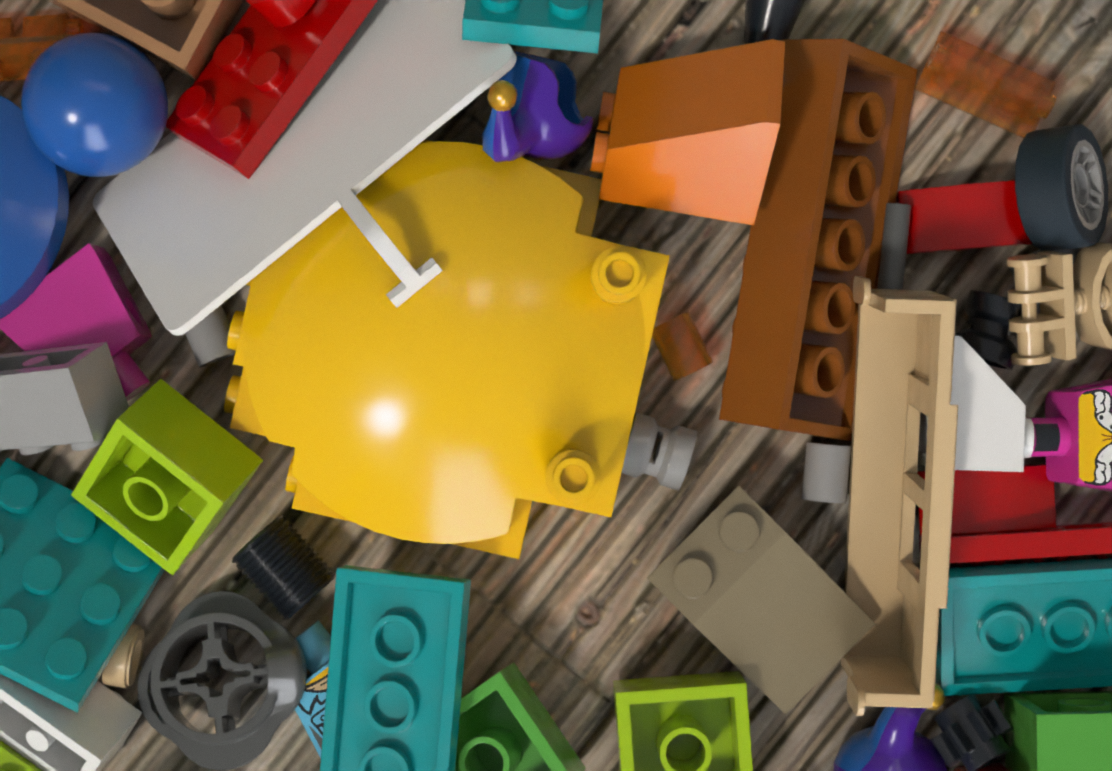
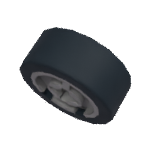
M1075 124L1027 133L1020 143L1017 153L1015 193L1024 231L1033 246L1042 251H1055L1090 247L1098 243L1106 227L1109 188L1102 152L1092 131L1083 124Z

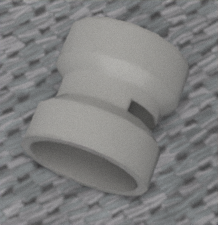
M635 412L621 473L635 478L642 474L656 477L661 486L679 491L690 464L697 431L679 425L672 429L661 427L655 418ZM656 438H658L659 442L656 448L653 462L650 463L649 460L652 454Z

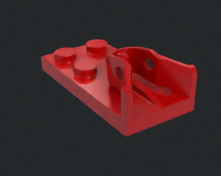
M246 0L250 7L232 32L217 45L213 58L194 84L180 96L175 110L167 119L166 128L183 141L245 178L250 179L378 0Z

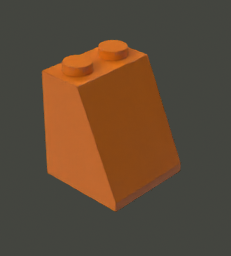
M771 39L621 67L616 93L603 91L597 130L607 131L609 134L596 132L590 171L603 173L599 200L754 226L781 122L785 41Z

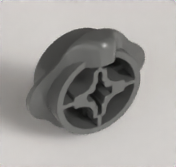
M211 592L190 602L176 617L171 629L163 640L146 657L138 678L139 704L149 724L158 733L175 743L194 763L212 770L226 771L237 769L252 762L265 750L281 723L298 706L307 682L305 655L293 634L265 615L254 602L233 592ZM227 629L251 633L263 647L267 664L240 663L236 658L234 645L228 641ZM208 635V639L202 641V657L198 664L190 670L178 672V665L186 651L197 640ZM220 666L234 674L244 676L234 678V682L224 684L223 695L220 691L200 685V683H208L210 679L219 677L221 672ZM268 684L267 696L258 712L248 722L236 728L235 720L241 719L240 707L244 697L253 690L265 688V685ZM179 696H200L204 699L208 709V717L215 719L216 734L204 733L188 722L181 712Z

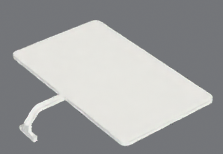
M378 0L250 179L245 178L171 132L157 144L151 154L140 164L120 173L99 190L93 199V207L162 324L171 334L176 336L185 334L341 207H343L363 235L402 281L386 294L390 301L398 308L443 270L433 258H430L415 270L356 195L487 90L494 82L509 72L517 60V56L508 43L498 44L462 40L465 0Z

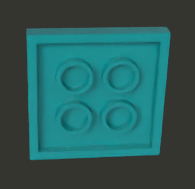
M6 458L0 467V674L78 713L165 570L72 497V490Z

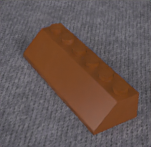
M846 39L781 40L785 41L781 122L755 224L750 227L747 251L743 260L742 282L736 317L732 326L733 336L726 378L722 387L719 420L852 441L859 305L853 300V282L855 276H863L870 279L871 289H877L886 203H896L918 69Z

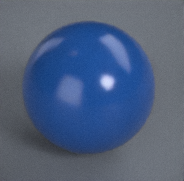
M80 33L55 42L37 57L29 69L22 89V116L28 134L35 146L51 162L78 175L106 177L117 175L137 166L156 148L167 123L168 97L164 81L158 69L139 48L124 39L109 34Z

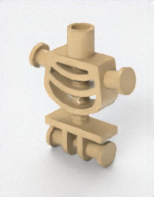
M1096 243L1090 247H1084L1077 254L1074 265L1072 254L1048 250L1037 252V254L1017 255L1007 258V266L1014 267L1015 289L1007 291L1008 302L1021 304L1022 316L1009 319V331L1017 333L1018 352L1011 355L1012 364L1023 366L1042 365L1050 363L1052 357L1062 360L1077 359L1076 332L1081 341L1094 347L1112 350V243ZM1037 303H1040L1039 314H1037Z

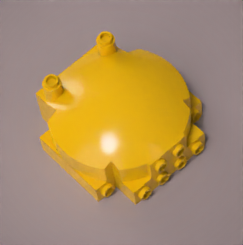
M424 140L359 192L356 197L415 270L430 258H433L443 271L397 308L386 294L402 281L363 235L343 207L338 209L246 284L250 286L245 312L235 311L227 339V348L236 350L233 364L243 366L242 375H233L231 377L226 392L224 411L233 414L230 428L266 436L268 441L295 448L285 486V491L295 493L292 509L354 522L374 532L402 540L421 543L453 544L519 559L532 501L612 517L670 255L591 237L599 205L602 179L540 166L522 157L513 161L495 162L483 151V145Z

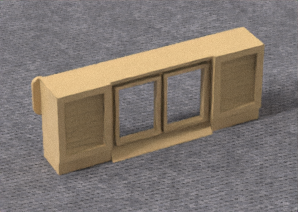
M855 276L853 300L859 305L844 592L874 621L875 625L841 659V665L848 676V703L855 716H863L865 706L933 708L939 608L947 609L958 422V405L950 404L957 299L929 290L871 289L870 279L863 276ZM921 412L928 416L925 480L917 474ZM916 505L923 510L920 570L913 563Z

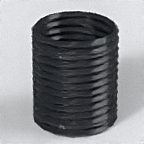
M281 515L233 556L232 563H236V568L241 569L242 574H247L246 579H251V584H255V588L259 589V593H264L263 598H268V603H272V608H276V612H279V615H283V620H289L336 577V572H332V568L327 567V562H323V558H319V553H314V548H310V543H306V539H301L302 534H297V529H293V525L289 524L290 520H285V516Z

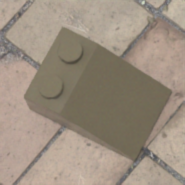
M740 486L647 577L713 645L785 714L875 625L874 621Z

